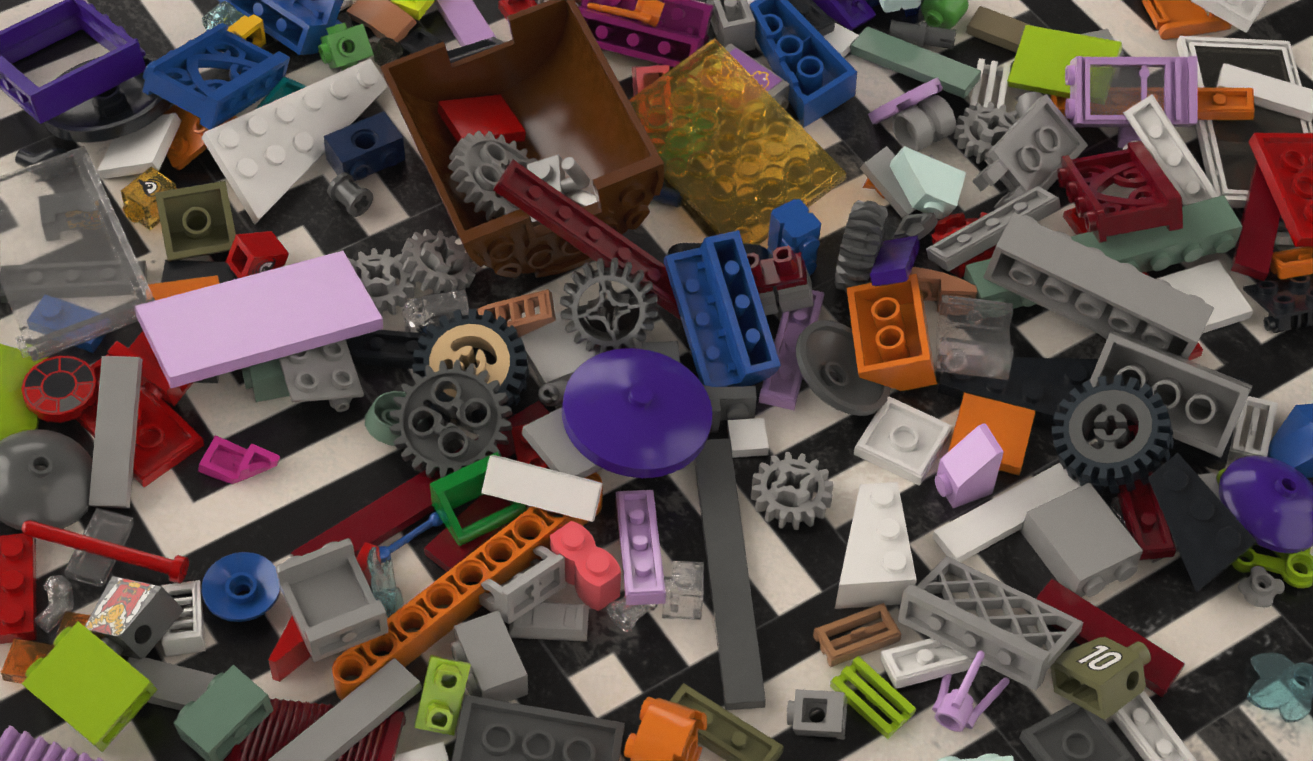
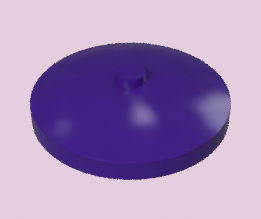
M622 348L595 355L575 370L565 388L562 402V420L565 431L573 445L595 465L622 476L654 478L674 473L686 467L700 454L707 442L712 425V406L708 393L700 380L678 361L650 350Z

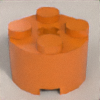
M647 697L640 710V727L637 734L631 733L625 745L624 756L631 758L630 761H699L703 748L698 746L699 729L707 730L706 714L661 698Z

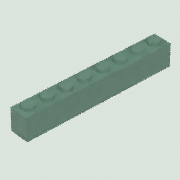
M1222 195L1182 206L1183 229L1169 231L1166 226L1107 236V242L1102 243L1098 242L1093 232L1071 236V238L1086 247H1094L1101 250L1105 256L1120 263L1131 264L1142 273L1152 270L1160 271L1170 265L1184 261L1193 262L1202 256L1213 253L1228 252L1236 247L1242 225L1226 197ZM991 258L966 265L963 280L977 287L973 309L978 318L989 315L998 316L1007 310L1022 306L1030 307L1036 304L983 278Z

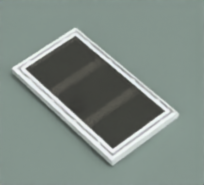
M1179 36L1176 43L1179 57L1197 56L1198 88H1216L1223 63L1302 86L1289 41ZM1254 105V120H1198V123L1195 124L1206 176L1218 195L1226 197L1231 208H1245L1252 172L1257 163L1248 142L1254 133H1313L1310 121Z

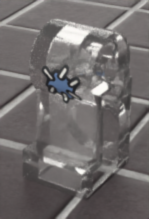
M466 290L426 295L406 302L402 308L405 332L427 334L426 328L431 323L437 327L440 325L438 318L446 315L448 320L454 318L453 311L461 309L462 315H469Z

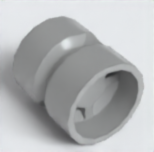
M933 95L919 102L918 107L911 106L895 114L892 120V127L895 137L902 147L905 146L918 152L931 145L932 142H937L953 134L956 129V119L946 100L939 95Z

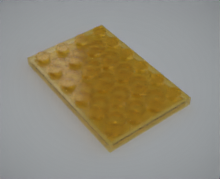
M715 38L629 100L664 163V178L674 189L680 192L687 203L717 235L739 230L743 244L760 245L768 239L770 217L773 209L794 199H800L809 208L846 180V172Z

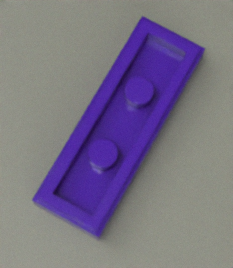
M918 235L883 242L870 273L872 286L888 285L908 280L920 248Z

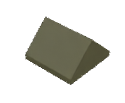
M226 181L155 193L168 262L230 251L236 233Z

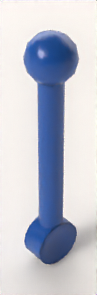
M432 513L428 521L388 547L380 546L381 563L389 561L391 553L432 526H441L443 521L438 513Z

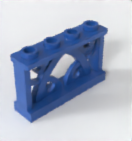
M221 23L212 29H208L198 37L187 41L175 50L169 51L159 59L151 61L143 73V78L145 79L143 93L147 95L154 93L201 118L200 125L210 130L268 95L286 75L290 57L280 51L273 55L229 32L228 25ZM198 68L230 70L229 77L231 81L217 79L204 81Z

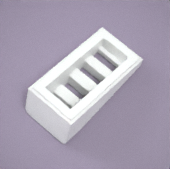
M201 581L161 585L171 596L187 593L193 594L190 597L174 599L180 606L193 604L192 608H184V611L179 616H193V619L175 621L163 635L162 645L165 656L206 651ZM193 627V630L174 633L172 631L173 629Z

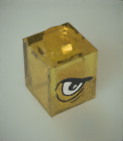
M150 167L121 190L125 215L133 223L139 222L147 229H153L160 223L155 193L177 189L176 184Z

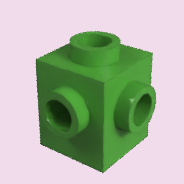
M345 22L326 28L328 35L319 37L321 44L318 45L319 54L323 63L329 64L330 69L340 67L341 71L359 64V60L374 55L363 24L347 28Z

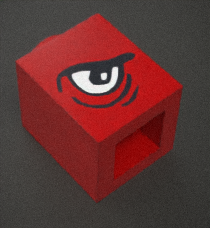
M272 231L236 234L226 263L238 278L283 267L289 253Z

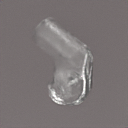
M62 575L51 576L44 583V591H47L49 605L35 618V622L47 633L74 607L72 585Z

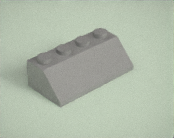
M1116 330L1109 333L1090 379L1093 387L1099 386L1098 377L1106 376L1108 384L1114 383V375H1122L1125 384H1128L1130 377L1138 379L1140 388L1145 383L1152 387L1153 394L1158 393L1163 400V404L1167 407L1173 429L1172 437L1220 458L1224 453L1252 389L1250 384Z

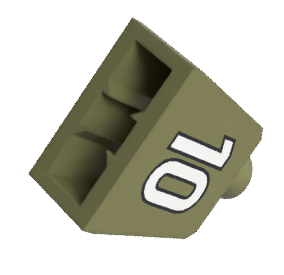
M1100 637L1067 650L1050 667L1054 692L1106 720L1144 691L1146 684L1143 666L1151 661L1150 652L1142 642H1136L1125 647L1107 637Z

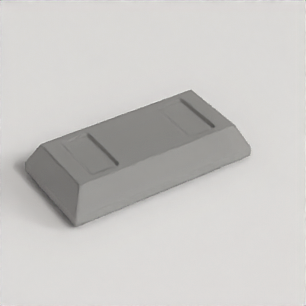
M540 603L509 624V635L511 638L587 641L589 606L582 604Z

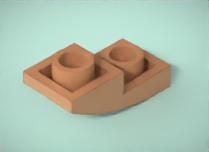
M357 0L346 11L353 21L370 28L377 38L393 45L403 40L417 23L413 17L389 0Z
M912 267L910 275L917 274L923 300L937 301V312L972 314L977 294V287L943 272Z

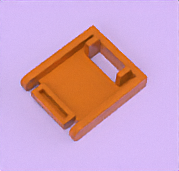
M1142 0L1146 11L1163 40L1179 38V36H1192L1230 30L1232 26L1211 12L1207 15L1204 8L1190 0Z

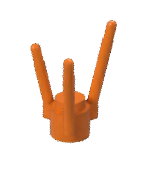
M638 0L634 11L595 3H588L587 8L635 19L656 28L665 3L658 0Z

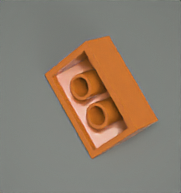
M917 274L909 275L906 282L872 286V283L846 288L859 378L899 391L936 385L937 381L924 300Z

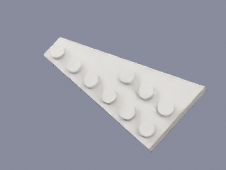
M370 58L204 132L201 138L251 220L256 224L325 153L323 136L351 125L384 92L388 85Z

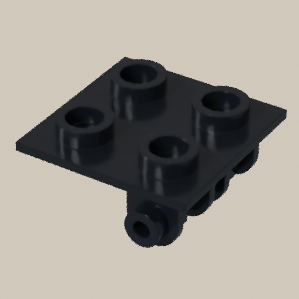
M1304 275L1275 281L1261 280L1257 284L1243 286V290L1268 312V317H1265L1263 320L1267 331L1279 333L1291 330V328L1299 329L1300 326L1309 327L1313 325V279L1310 276Z

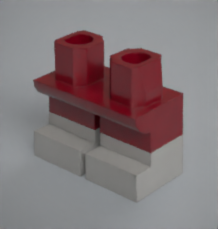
M788 245L776 248L773 251V258L760 260L759 255L754 252L747 254L765 316L779 313L778 295L782 312L814 306L812 282L801 252L794 253Z

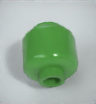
M922 0L921 11L925 22H928L929 26L951 29L967 12L969 4L968 0Z

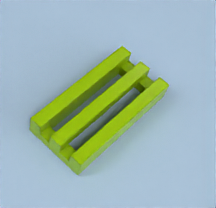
M859 656L852 661L849 667L846 666L838 677L835 676L830 681V687L835 692H844L847 703L887 739L915 714L916 708ZM858 672L868 683H870L879 693H881V694H882L891 704H893L902 714H900L899 712H897L888 702H886L876 691H874V690H873L864 680H862L856 673ZM847 681L851 682L874 706L878 707L893 722L889 725L845 683Z

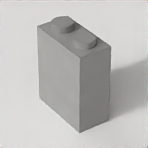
M1087 483L1027 511L1021 531L1056 580L1080 597L1085 595L1092 597L1101 592L1107 584L1115 580L1122 582L1129 579L1136 573L1137 565L1143 552L1091 483Z

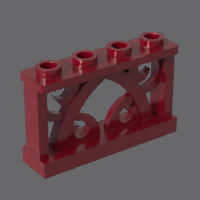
M1141 140L1127 143L1128 149L1076 159H1071L1069 155L1061 156L1062 168L1057 169L1059 186L1061 189H1066L1068 200L1070 203L1074 202L1078 217L1084 218L1087 231L1089 233L1093 232L1099 243L1107 242V236L1166 226L1169 231L1183 229L1182 197ZM1112 184L1125 188H1137L1130 193L1128 198L1102 194Z

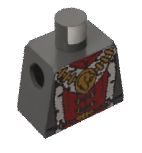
M113 576L85 627L118 655L142 659L147 656L179 618L184 609L162 586Z

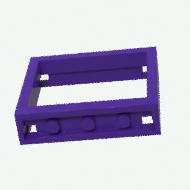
M63 0L0 31V89L38 123L42 124L144 72L146 66L143 57L146 56V53L140 47L137 38L133 39L122 26H116L112 23L110 18L106 14L102 15L98 12L92 3L88 4L84 0ZM81 29L109 51V53L41 87L35 85L12 65Z

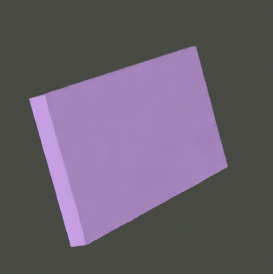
M344 251L135 306L136 317L170 388L383 329V318Z

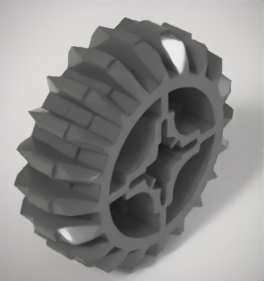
M857 200L853 204L846 223L836 266L834 283L837 289L847 293L846 288L872 283L870 273L881 249L888 219L886 206L878 205L877 202L868 200L867 202Z
M603 258L597 259V270H594L589 263H585L583 270L586 276L574 271L572 279L576 284L565 283L564 291L571 296H562L560 299V304L568 307L561 311V319L572 320L566 325L565 330L567 333L578 330L579 332L576 334L574 342L579 344L586 338L588 340L586 346L588 352L594 349L595 344L601 345L600 353L606 352L608 346H613V350L621 349V344L623 343L627 348H635L633 337L640 342H644L646 334L642 329L647 331L654 329V323L648 318L658 316V309L650 306L658 301L657 294H646L653 288L652 281H645L640 284L639 282L644 277V271L640 269L634 275H631V262H627L622 270L618 269V258H612L611 267L605 268V261ZM611 281L627 286L635 296L631 297L630 294L617 293L613 289ZM599 282L600 295L596 299L588 301L587 305L579 306V300L584 291L591 285ZM606 293L608 301H610L612 306H615L612 320L607 308L603 307ZM639 307V313L633 323L627 328L619 330V318L623 314L630 313L631 309ZM583 317H588V320L597 319L602 321L607 332L593 328Z

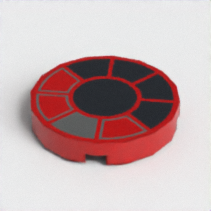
M60 355L44 359L34 365L25 375L21 390L25 405L30 412L32 411L34 414H37L39 419L46 422L61 423L78 418L89 405L91 408L97 399L99 387L95 372L86 361L74 356Z

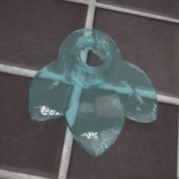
M372 547L367 556L372 592L376 601L381 600L387 618H389L404 606L403 596L399 587H396L392 558L387 559L381 566L376 556V547Z
M1262 653L1251 657V664L1261 678L1250 688L1247 700L1260 709H1279L1280 715L1286 723L1304 719L1311 711V702L1313 700V665L1305 662L1294 664L1287 657L1278 653ZM1296 681L1304 682L1307 687L1298 684Z

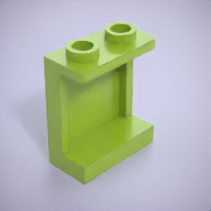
M78 621L72 628L69 626L61 631L53 643L55 647L44 659L41 657L31 664L26 671L25 676L27 678L22 682V685L103 752L158 689L150 680Z

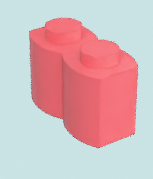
M570 521L550 535V551L565 557V582L575 586L577 595L586 605L596 611H600L620 597V566L609 552L596 546L594 538L585 527Z

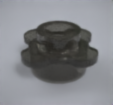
M383 37L378 43L370 42L374 60L379 66L400 59L403 53L401 45L391 38Z

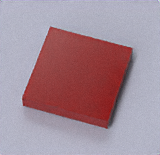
M501 95L438 101L437 112L457 143L462 138L464 139L468 133L474 136L477 131H480L484 136L488 131H491L495 139L503 135L506 143H511L513 140L515 142L525 141V129Z

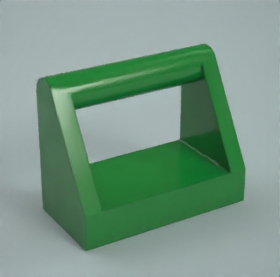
M496 452V453H494V454H491V455L500 456L498 452ZM491 455L430 483L432 506L458 546H462L512 522L527 510L525 504L508 500L511 504L510 506L461 528L453 509L484 495L482 488Z

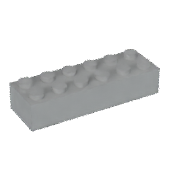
M1015 212L995 247L983 277L1107 338L1110 332L1116 330L1185 359H1188L1197 345L1214 309L1213 306L1205 303L1202 298L1196 295L1185 294L1173 288L1165 280L1154 279L1145 275L1131 264L1120 263L1105 256L1097 248L1086 247L1072 240L1069 235L1063 232L1053 231L1040 225L1034 218L1021 216Z

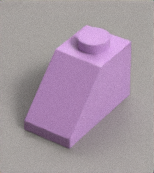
M986 423L977 426L940 459L937 476H935V485L939 494L942 497L946 496L953 508L993 494L1004 451Z

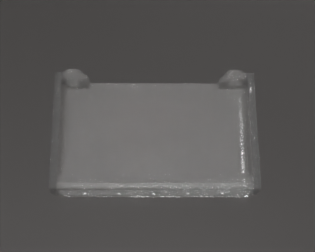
M85 146L0 176V282L22 334L15 337L23 358L31 356L33 362L139 322L136 317L135 306L155 301Z

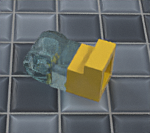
M222 1L202 17V23L206 30L224 23L228 25L229 32L245 40L247 37L253 40L252 44L260 48L266 44L263 20L254 14L247 17L237 11L229 2Z

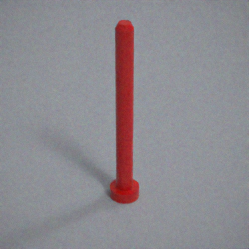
M32 520L25 521L21 528L22 532L27 536L168 574L169 581L181 584L185 579L189 567L188 557L177 555L173 560Z

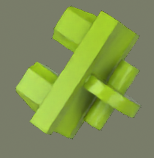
M430 655L414 728L455 735L470 671V663Z

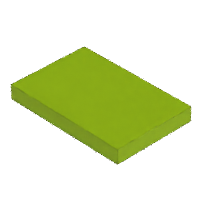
M1026 25L1007 80L1008 87L1070 98V85L1065 84L1066 65H1070V61L1076 56L1120 57L1122 42ZM1090 68L1091 103L1105 105L1116 68Z

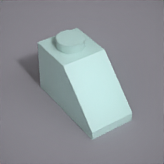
M905 146L891 160L890 168L912 208L923 213H934L937 219H943L957 207L966 172Z

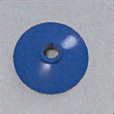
M250 552L233 553L219 559L208 569L202 581V596L207 608L217 617L233 622L249 621L262 616L274 606L281 591L275 565L267 558ZM241 591H248V592H249V593L246 594V595H242V596L237 595V594H238L239 592H241Z

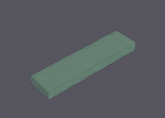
M868 26L851 44V54L924 83L938 77L943 87L942 90L964 99L981 79V70Z

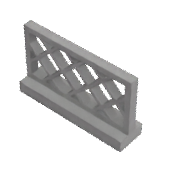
M948 556L917 586L910 584L903 591L898 615V622L972 659L975 658L978 651H983L985 656L981 662L982 664L1035 691L1043 683L1046 671L1081 632L1084 623ZM950 572L962 578L963 581H946L944 575ZM977 591H989L995 594L996 597L980 598ZM968 592L971 599H953L951 593ZM942 593L944 600L933 594ZM1012 608H1024L1030 611L1031 614L1014 615ZM985 609H1002L1005 616H988ZM965 610H976L978 617ZM1056 624L1066 629V631L1049 632L1047 625ZM1036 625L1039 633L1023 634L1020 626ZM1000 627H1010L1012 633H1010V632H1008V631H1006V630H1004V629H1002V628H1000ZM1045 644L1048 651L1036 645Z

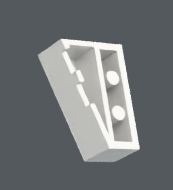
M898 482L860 484L835 609L871 607L882 603L885 605L901 604L903 591L910 584H916L917 579Z

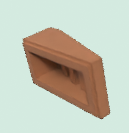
M549 289L491 303L477 309L478 315H483L484 311L487 310L493 313L495 319H498L499 315L506 319L507 326L513 325L517 330L518 337L556 321L552 292ZM539 306L540 314H535V307ZM525 312L526 317L522 318V313Z

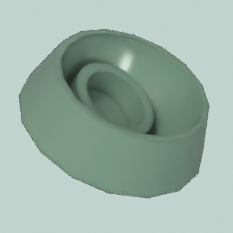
M402 391L383 393L375 399L365 415V427L369 434L379 442L390 446H395L394 441L401 436L393 435L390 431V426L399 423L391 418L390 411L401 410L393 399L394 397L405 398L406 394ZM424 418L417 423V431L426 432L429 430L428 418Z

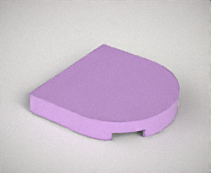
M937 77L868 113L872 124L875 123L876 125L939 93L943 88L941 82Z

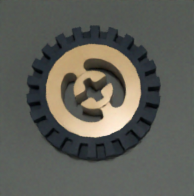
M460 309L453 311L454 318L448 320L446 315L438 318L440 325L435 327L431 323L426 328L428 335L426 338L421 335L417 342L419 350L414 349L413 359L415 364H412L413 373L424 378L427 376L425 371L426 365H429L434 372L439 371L440 361H444L449 370L453 369L456 360L460 361L462 371H465V367L468 368L476 360L478 366L476 368V376L487 370L490 375L488 383L498 380L501 387L496 394L506 392L508 401L501 406L509 407L512 403L517 406L521 400L520 393H525L527 388L526 378H529V367L523 340L521 337H518L517 330L513 325L508 327L506 319L500 315L498 319H495L493 313L487 310L484 311L483 315H478L477 309H469V315H462ZM473 348H481L490 352L496 358V363L493 365L488 364L485 354L481 349L478 350L475 358ZM454 389L443 390L438 400L441 402L452 401L457 391ZM429 401L425 402V404L428 403L430 409L440 413L445 421L451 422V418L444 415L434 404ZM477 409L469 415L468 421L480 423L481 420L486 418L487 412ZM457 417L453 418L456 420L457 425H460Z

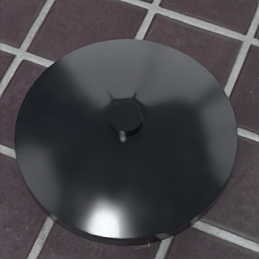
M149 54L143 57L145 66L151 61L159 59ZM94 58V59L85 61V62H83V63H81V64H78V65H76V66L70 68V69L67 70L66 72L62 73V74H61L60 76H58L57 78H59V77H61V76H63V75H65V74H67V73H69V72H71V71H73V70H75V69H77V68H79V67H81V66H83V65H85V64H87V63H89V62H91V61H93V60H95V59H97V58ZM144 72L44 122V124L53 135L67 141L83 143L107 141L131 134L149 125L169 108L171 102L154 93L151 95L143 93L145 79L143 78Z

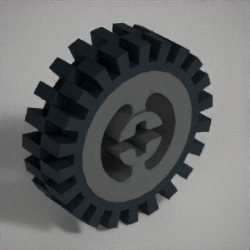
M1114 375V383L1108 384L1106 376L1098 377L1099 386L1093 387L1090 380L1082 383L1083 393L1080 394L1074 388L1069 392L1071 402L1065 399L1059 404L1061 413L1055 412L1053 418L1055 426H1052L1053 442L1063 469L1067 470L1068 476L1073 480L1078 478L1081 486L1091 483L1094 489L1100 493H1103L1104 486H1109L1111 494L1119 493V485L1126 484L1129 492L1136 489L1134 481L1140 479L1143 485L1149 483V473L1157 471L1161 467V461L1166 463L1169 460V449H1173L1174 443L1172 437L1173 429L1166 405L1163 404V400L1158 393L1153 394L1151 386L1145 383L1140 388L1138 379L1130 377L1128 384H1125L1122 375ZM1127 420L1132 421L1139 427L1138 433L1131 443ZM1094 426L1096 427L1094 433L1099 449L1087 443L1088 435Z

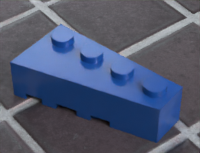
M755 0L750 3V9L755 19V39L773 73L790 84L788 100L803 128L856 95L857 71L788 0Z

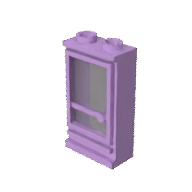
M1076 56L1070 61V65H1066L1065 84L1070 85V99H1066L1065 117L1070 119V124L1073 127H1132L1124 112L1153 94L1174 127H1191L1198 123L1197 56Z

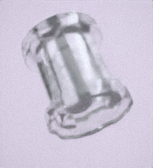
M624 595L620 600L610 602L606 606V610L610 619L617 627L625 632H630L635 628V622L647 611H654L658 604L626 605Z

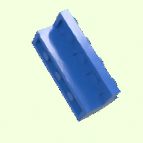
M344 0L218 1L242 17L244 15L250 17L254 14L261 18L267 34L297 54L307 55L319 52L318 45L321 44L319 37L328 35L326 28L342 23L337 20Z
M739 230L706 237L700 248L665 255L664 265L702 385L710 387L752 386L773 376L781 367Z

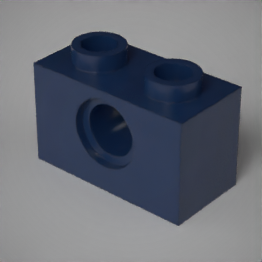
M385 111L323 136L326 159L337 175L344 172L349 173L353 177L354 182L385 168L393 167L405 160L404 138Z

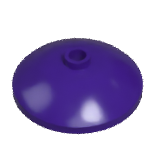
M1254 455L1239 458L1227 467L1219 482L1220 500L1254 537L1258 545L1281 553H1298L1308 550L1313 546V485L1301 472L1283 461Z

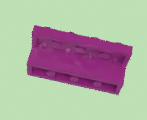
M582 0L581 6L578 8L601 49L669 65L693 72L700 66L709 41L708 31L714 9L713 4L697 0H658L664 2L665 5L658 25L655 28L635 19L587 8L588 3H595L634 11L638 0Z

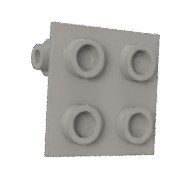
M346 339L278 358L292 403L329 400L332 408H335L338 412H343L349 409V403L352 398L364 396Z

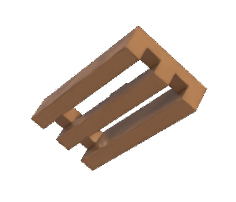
M884 603L815 628L813 633L816 642L819 641L821 644L820 650L823 655H827V662L830 667L899 642L902 635ZM879 618L883 619L882 622L876 623L866 628H858L856 630L851 631L850 634H847L845 636L839 637L831 641L829 640V637L837 635L839 633L845 632L847 630L853 629L855 627L861 626L863 624L869 623Z

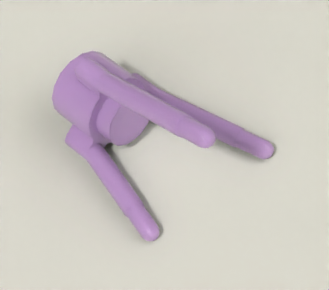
M983 651L977 652L959 689H953L951 693H948L952 675L947 674L942 677L938 698L932 710L936 712L935 719L943 727L955 732H961L965 727L972 729L977 718L1009 684V678L1004 677L973 708V698L967 692L985 656Z

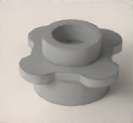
M1255 566L1251 569L1250 576L1239 582L1238 589L1250 604L1267 608L1272 605L1276 594L1283 593L1285 584L1280 579H1274L1273 576L1266 572L1265 568Z

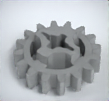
M989 102L987 108H983L980 103H976L974 111L970 108H965L964 115H959L954 133V139L958 140L956 147L958 149L966 148L964 156L967 158L974 155L976 156V163H981L983 159L986 160L988 151L1019 120L1017 119L1018 112L1016 110L1010 113L1006 112V105L1004 104L999 109L995 108L993 102Z
M425 229L423 235L414 232L412 238L406 240L399 261L404 263L402 271L412 274L409 281L421 282V290L425 291L430 288L436 296L441 291H444L448 297H452L455 291L463 294L466 287H470L476 275L474 273L477 269V264L472 263L473 260L465 253L463 244L458 245L455 243V236L445 237L440 230L437 235H433L429 229Z
M372 248L371 255L366 256L360 251L358 252L357 261L350 258L348 260L381 316H383V311L387 310L390 314L395 315L396 306L406 308L408 306L407 298H414L416 282L409 281L412 276L411 273L402 271L404 263L399 261L401 254L393 258L391 257L390 249H386L383 255H380L376 248ZM397 277L400 280L399 285H397L395 282V279Z
M786 452L784 460H779L777 456L772 455L770 466L761 462L759 473H754L751 500H756V512L766 510L765 521L770 522L776 518L779 520V528H783L786 522H792L794 530H798L801 521H804L809 527L813 526L815 516L823 519L826 508L831 507L833 482L828 481L829 471L827 469L818 471L819 461L815 459L807 463L803 453L800 454L798 459H792L790 452ZM772 480H774L775 482L771 484V489L768 490V485ZM816 491V497L812 501H810L809 499L812 498L813 492Z

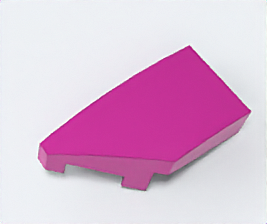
M215 435L199 463L198 472L230 484H235L277 466L280 456L252 443L248 449H245Z

